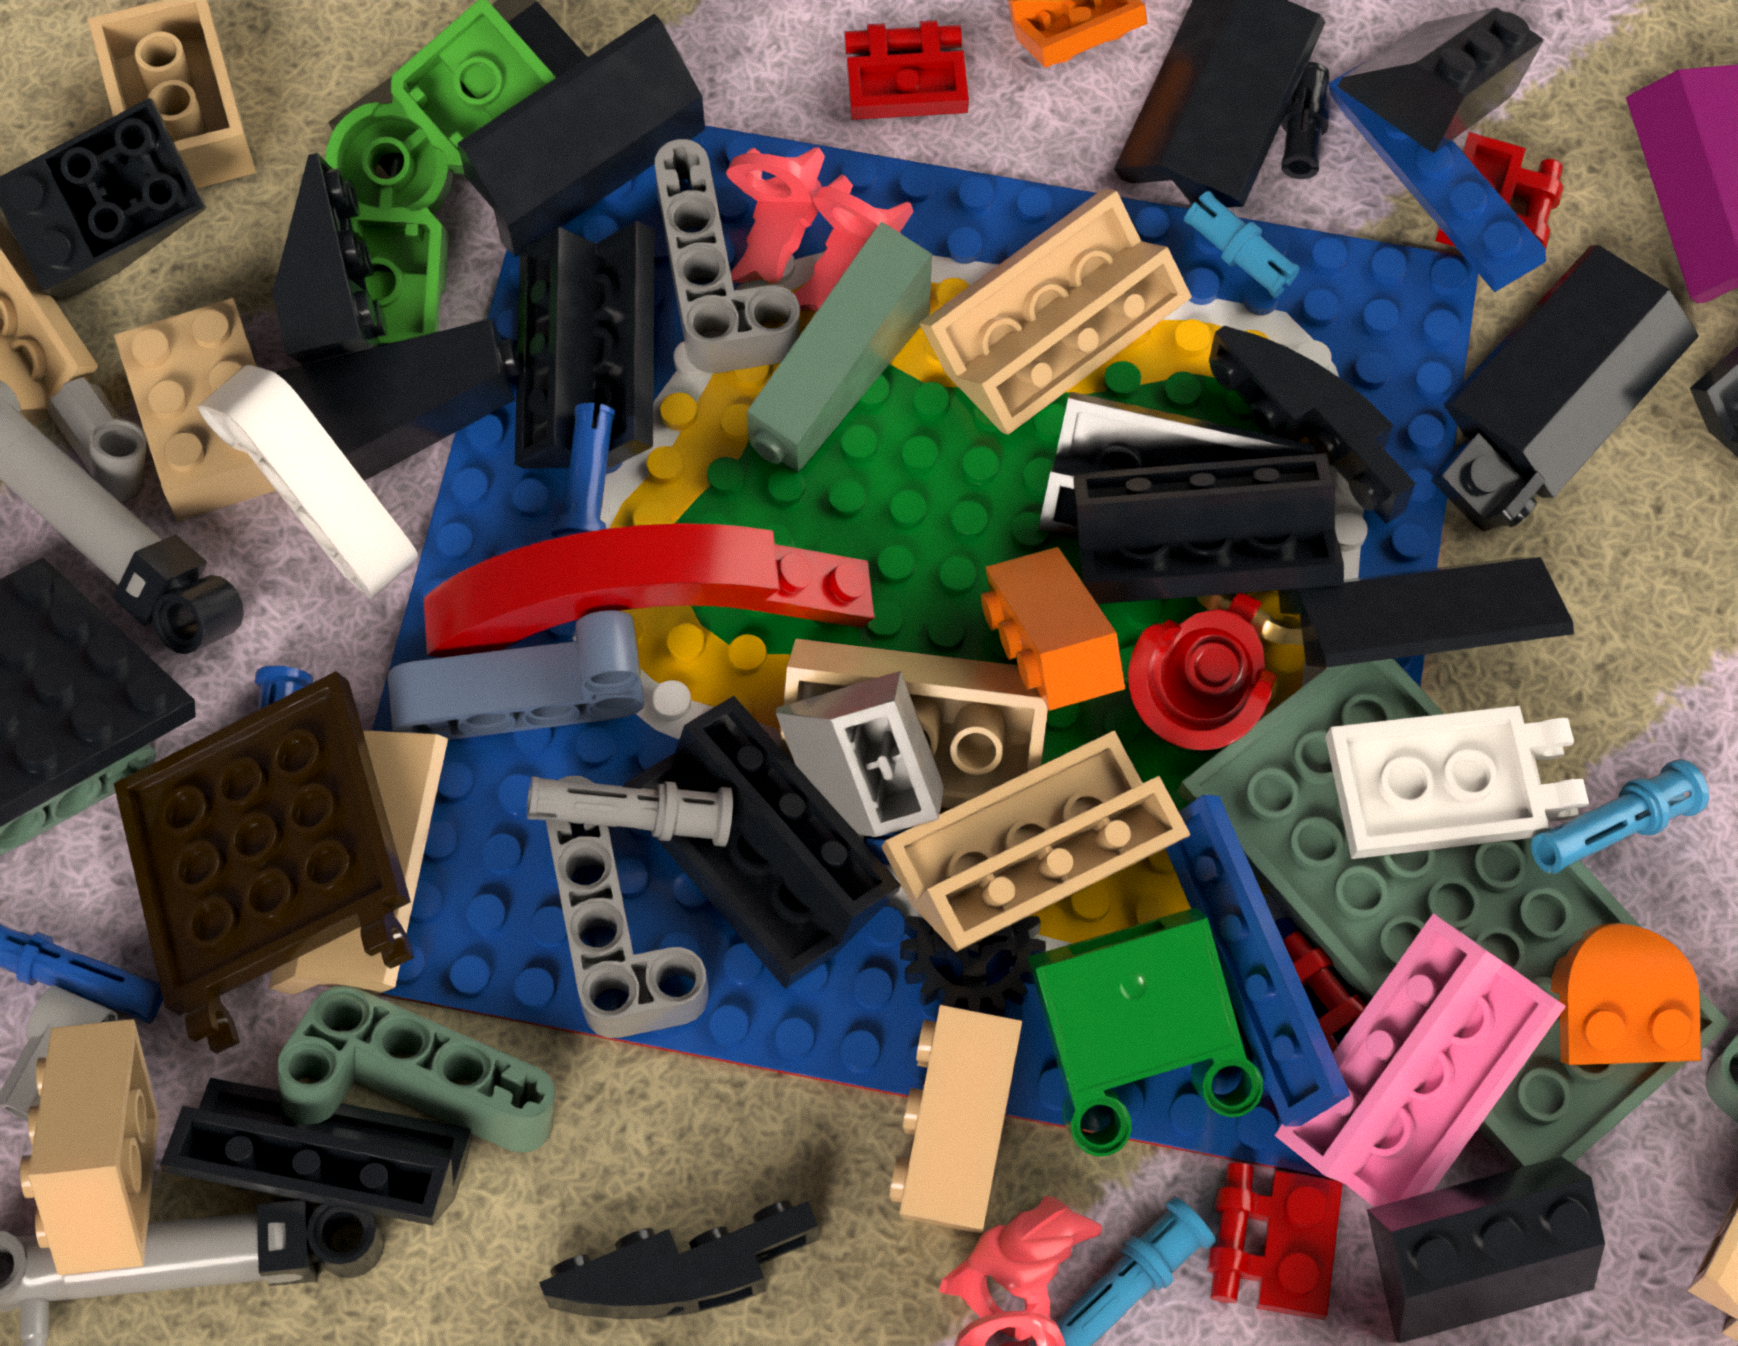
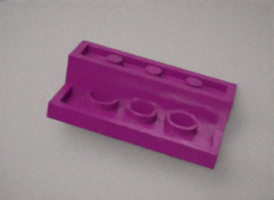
M1738 64L1679 69L1625 98L1690 299L1698 304L1711 301L1738 288Z

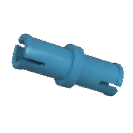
M1210 191L1202 194L1199 197V201L1202 202L1201 206L1194 202L1187 211L1184 222L1195 228L1223 252L1221 259L1230 267L1237 264L1267 289L1272 297L1277 298L1284 292L1282 285L1285 284L1289 287L1298 275L1300 267L1290 262L1261 237L1262 229L1254 222L1245 224L1220 203Z

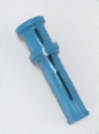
M1677 759L1667 763L1661 769L1660 774L1653 778L1645 779L1641 777L1633 779L1622 787L1618 798L1585 812L1545 833L1541 832L1535 835L1531 842V852L1534 860L1544 872L1556 874L1565 867L1604 850L1608 846L1635 833L1650 836L1662 832L1668 826L1669 820L1679 815L1694 816L1707 807L1709 788L1705 777L1690 761ZM1689 791L1690 795L1685 797L1684 793Z
M1173 1196L1165 1203L1167 1212L1139 1238L1132 1235L1123 1243L1124 1248L1121 1250L1123 1257L1056 1321L1064 1338L1065 1346L1093 1345L1152 1288L1159 1291L1161 1288L1166 1289L1174 1282L1172 1273L1199 1247L1208 1249L1216 1242L1215 1236L1209 1227L1190 1206L1180 1198ZM1035 1340L1030 1343L1031 1346H1036Z

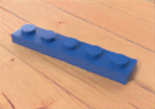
M1355 68L1328 83L1331 97L1345 116L1494 293L1546 262V250L1542 243L1453 140L1433 154L1341 90L1338 85L1342 77Z
M1203 794L1179 811L1191 835L1165 849L1190 907H1196L1208 918L1230 1001L1284 1127L1302 1126L1349 1097L1350 1092L1220 796Z

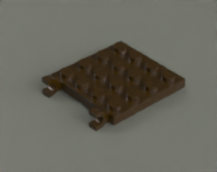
M337 671L114 783L165 1008L179 1016L186 1013L185 1024L188 1038L194 1042L207 1037L210 1050L216 1054L240 1043L235 1023L229 1011L221 1003V995L361 927L360 934L365 953L372 957L381 952L384 965L388 968H395L414 958L408 936L394 914V910L411 902L351 686L349 681Z

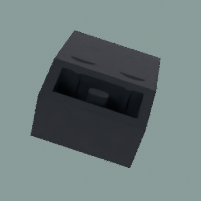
M151 98L138 103L0 176V207L42 291L64 300L120 273L207 209Z
M318 153L310 154L307 158L272 292L286 354L301 365L381 346L379 337L388 335L381 303L378 299H371L365 280L366 277L374 276L370 252L365 240L358 241L353 229L351 218L360 216L355 189L350 180L344 181L339 168L333 169Z

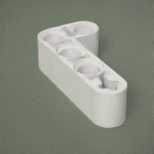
M245 365L198 405L199 412L212 430L229 446L245 452L251 457L342 575L368 599H373L418 559V553L410 540L305 403L279 375L270 370Z

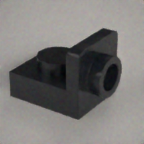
M1477 433L1468 437L1431 481L1474 525L1485 532L1503 524L1511 528L1524 520L1537 505L1533 495L1546 479L1538 471L1521 477Z

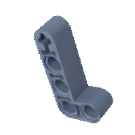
M602 610L584 615L576 621V641L419 660L397 665L388 671L387 676L392 732L437 734L451 740L616 719L635 714L643 709L645 703L634 620L630 614L624 611Z

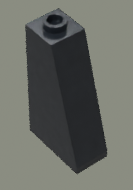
M487 319L277 371L276 374L284 379L297 393L360 477L365 481L515 401L512 377L520 375V364L512 339L502 340L493 321Z

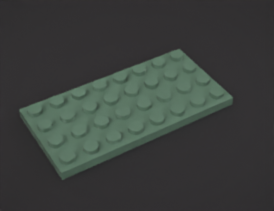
M1394 659L1327 667L1257 722L1245 736L1229 744L1181 782L1177 792L1188 804L1203 794L1220 796L1257 882L1316 948L1321 947L1333 962L1332 966L1367 1005L1433 913L1558 1001L1559 994L1551 992V980L1558 959L1565 957L1572 946L1583 937V932L1590 928L1610 923H1623L1641 927L1580 860L1565 867L1556 874L1544 872L1535 862L1531 852L1533 838L1351 859L1325 738L1330 727L1444 714ZM1699 989L1702 1050L1730 1026L1731 1023ZM1559 1015L1481 1123L1478 1130L1513 1169L1561 1156L1573 1164L1689 1061L1585 1065L1560 1062Z

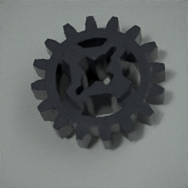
M907 916L904 933L911 939L901 941L900 959L910 961L911 963L905 967L904 979L907 985L924 983L920 990L919 1002L923 1006L932 1003L938 998L943 1001V1006L958 1007L979 1013L980 1009L989 1008L994 1016L1004 1017L1005 1000L1009 998L1012 1002L1023 1006L1027 1001L1028 990L1024 983L1034 984L1027 957L1046 951V941L1032 939L1040 931L1041 920L1039 916H1029L975 942L974 944H978V951L981 955L979 957H969L966 947L955 952L923 917ZM940 973H947L958 985L945 979ZM997 973H1008L998 982L986 986V983Z

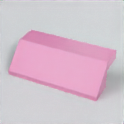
M1433 913L1333 1053L1350 1096L1302 1126L1284 1127L1282 1124L1274 1136L1323 1175L1346 1184L1373 1207L1432 1192L1566 1006Z

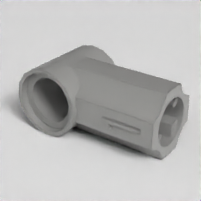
M84 377L64 383L62 389L56 395L49 398V415L87 468V473L120 502L136 497L142 490L147 448V438L144 430L131 421L123 420L98 384H91Z
M53 985L42 994L30 1015L26 1034L29 1041L0 1091V1108L28 1121L30 1106L39 1105L40 1096L36 1083V1062L39 1057H47L51 1028L117 1021V1013Z

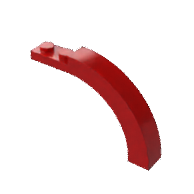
M683 523L608 528L572 534L517 548L484 560L459 572L424 596L427 656L443 658L504 650L519 640L537 632L578 620L592 612L602 610L623 611L662 606L731 607L862 628L874 619L868 561L777 545L774 543L772 530L744 526Z

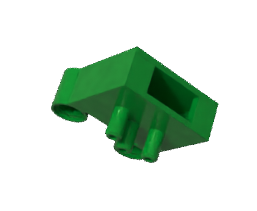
M1196 907L1027 957L1066 1093L1062 1106V1119L1076 1145L1085 1153L1097 1157L1110 1156L1120 1151L1129 1140L1132 1131L1131 1116L1123 1102L1111 1088L1193 1064L1191 1080L1197 1093L1219 1115L1240 1117L1252 1111L1260 1102L1263 1093V1078L1258 1068L1245 1055L1209 921ZM1233 1065L1241 1067L1242 1077L1239 1085L1233 1091L1227 1094L1212 1092L1213 1078L1220 1069ZM1095 1105H1106L1112 1108L1113 1115L1105 1129L1094 1133L1081 1130L1080 1122L1082 1115L1087 1109Z

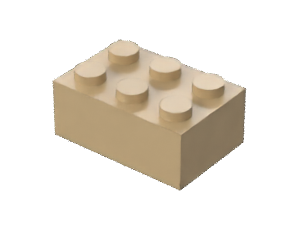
M160 0L88 18L113 117L148 98L153 99L197 188L256 173L208 0Z
M234 298L114 335L163 492L177 522L276 491L247 453L234 449L225 443L207 424L198 410V405L242 367L245 365L257 367Z
M943 1005L939 1007L937 1022L923 1020L916 1060L918 1061L917 1066L928 1069L924 1089L910 1088L903 1122L904 1133L915 1136L910 1159L897 1156L889 1195L891 1201L901 1203L900 1215L902 1218L979 1234L983 1233L1022 1021Z
M129 1019L51 1028L47 1057H39L36 1062V1083L40 1102L39 1105L30 1106L28 1112V1130L33 1146L31 1155H23L20 1162V1181L23 1195L26 1199L35 1198L37 1204L35 1230L39 1247L50 1248L58 1276L143 1266L159 1130V1113L135 1020Z

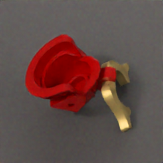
M1237 593L1236 596L1231 594L1197 596L1198 602L1210 611L1196 613L1180 624L1170 619L1163 624L1155 623L1147 627L1140 635L1129 663L1128 682L1131 698L1145 724L1167 742L1186 749L1212 750L1232 744L1245 736L1262 716L1270 700L1272 687L1277 678V675L1265 669L1264 648L1260 639L1265 638L1279 644L1304 646L1301 622L1288 614L1284 615L1282 621L1277 620L1272 615L1260 610L1262 602L1244 593Z

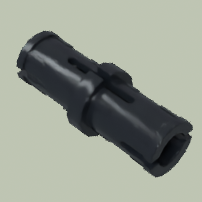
M1316 62L1307 63L1281 122L1282 128L1286 132L1281 169L1287 176L1295 179H1308L1318 173L1321 137L1327 132L1330 116L1329 112L1325 109L1330 73L1324 65ZM1309 109L1307 130L1303 132L1304 110Z

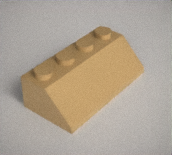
M795 639L787 665L784 705L901 671L944 786L941 807L954 808L1041 766L1048 707L1036 688L1026 689L1018 665ZM781 729L780 748L795 764Z

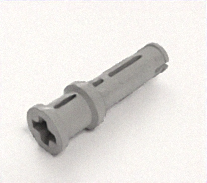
M532 776L528 789L526 817L529 820H557L579 824L651 830L652 836L658 837V840L670 841L673 835L712 839L714 846L725 847L728 842L732 822L733 794L732 789L727 787H720L717 793L680 790L675 782L667 781L663 784H657L656 789H637L615 785L557 781L555 779Z

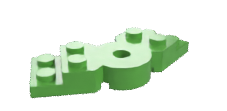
M488 0L476 1L392 75V103H367L352 110L338 123L328 141L325 161L333 169H340L344 181L350 180L357 196L360 216L351 218L358 241L365 240L373 264L374 276L366 277L365 280L371 299H378L380 301L386 319L388 335L379 337L381 346L439 332L441 293L446 291L449 232L437 220L434 214L443 205L450 192L453 175H465L457 143L556 78ZM395 152L404 156V165L398 175L389 179L377 177L376 166L384 155Z

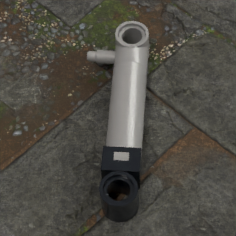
M0 380V480L113 580L118 587L112 598L143 626L153 622L158 637L169 649L176 653L188 654L234 633L241 626L244 616L243 603L234 586L221 576L208 575L200 578L207 564L205 559L176 534L162 540L21 414L16 394L6 383Z
M306 1200L257 1204V1212L149 1222L143 1266L58 1276L50 1248L39 1247L36 1233L13 1236L6 1231L0 1230V1259L6 1257L14 1259L13 1272L6 1281L0 1284V1311L8 1312L21 1308V1339L23 1346H46V1340L49 1337L50 1301L266 1281L269 1286L318 1282L317 1262L319 1261L327 1271L338 1277L354 1278L365 1275L377 1265L383 1255L385 1240L382 1228L371 1213L321 1204L313 1211ZM349 1224L359 1225L363 1228L362 1239L352 1250L346 1252L331 1250V1238L339 1228Z

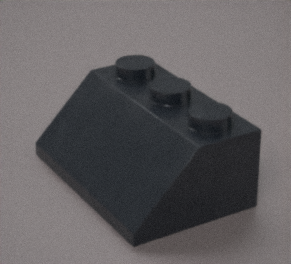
M1497 7L1428 21L1342 77L1338 87L1434 154L1515 93L1544 39L1531 31L1528 24L1521 17L1510 12H1503Z
M1562 1156L1367 1209L1391 1324L1398 1343L1594 1290L1605 1247V1240L1592 1178Z

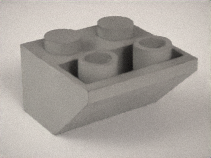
M901 671L784 705L776 709V716L795 765L856 834L879 837L939 819L944 786Z

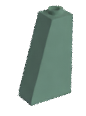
M883 222L877 226L747 410L749 441L762 458L773 464L782 462L798 473L921 327L919 323L928 317L930 313L932 253Z

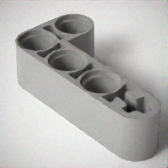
M677 139L666 143L655 156L656 185L686 354L690 363L706 373H722L781 363L801 335L800 305L796 296L786 288L769 285L734 291L707 153L698 143L688 139ZM688 179L691 190L680 193L679 180ZM689 227L702 228V230L697 232L683 231ZM700 278H708L713 280L711 283L706 285H696L692 283L694 280ZM769 321H779L781 323H784L783 326L778 328H766L761 326L763 323ZM710 330L724 333L716 338L700 336Z
M566 776L557 780L593 783L591 780L581 776ZM546 820L578 994L588 1026L596 1034L603 1037L621 1038L684 1025L696 1020L704 1012L708 1003L707 975L702 960L693 951L683 947H670L633 955L608 826L584 824L586 837L574 839L570 822ZM584 866H595L604 871L602 877L590 885H579L571 880L572 875ZM596 927H607L616 932L615 938L603 947L593 948L582 942L585 934ZM675 975L689 977L695 982L693 989L681 997L665 995L660 988L663 982ZM608 989H619L629 995L627 1002L621 1008L614 1011H604L594 1005L597 996Z

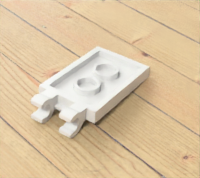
M1520 706L1335 726L1330 727L1325 736L1351 859L1533 838L1535 835L1541 832L1545 833L1549 829L1547 819L1551 821L1574 819L1579 816L1578 808L1589 805L1583 779H1570L1556 783L1541 784L1536 760L1561 758L1565 755L1563 747L1573 745L1574 740L1568 718H1555L1524 724Z

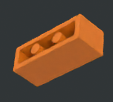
M1059 547L985 567L990 591L981 593V603L987 624L991 630L999 629L1005 654L1009 660L1017 658L1019 672L1026 689L1036 688L1049 710L1125 689L1117 633Z

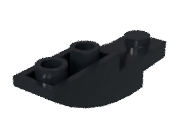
M1223 326L1214 333L1208 361L1213 376L1227 391L1234 390L1248 405L1252 419L1265 434H1274L1277 437L1296 441L1306 436L1309 444L1315 445L1314 454L1326 453L1329 466L1333 465L1349 483V489L1358 504L1368 511L1374 510L1385 524H1388L1405 512L1415 482L1385 451L1393 424L1370 401L1326 368L1284 345L1228 326Z
M784 1200L756 1212L753 1215L755 1223L729 1233L727 1227H717L694 1237L689 1242L691 1249L680 1254L669 1229L655 1234L652 1228H645L622 1237L615 1243L616 1251L592 1261L589 1255L584 1254L560 1262L550 1270L552 1277L539 1282L550 1309L582 1316L612 1319H652L693 1314L730 1305L766 1292L765 1277L760 1265L818 1241L819 1226L808 1201L793 1207L790 1200Z

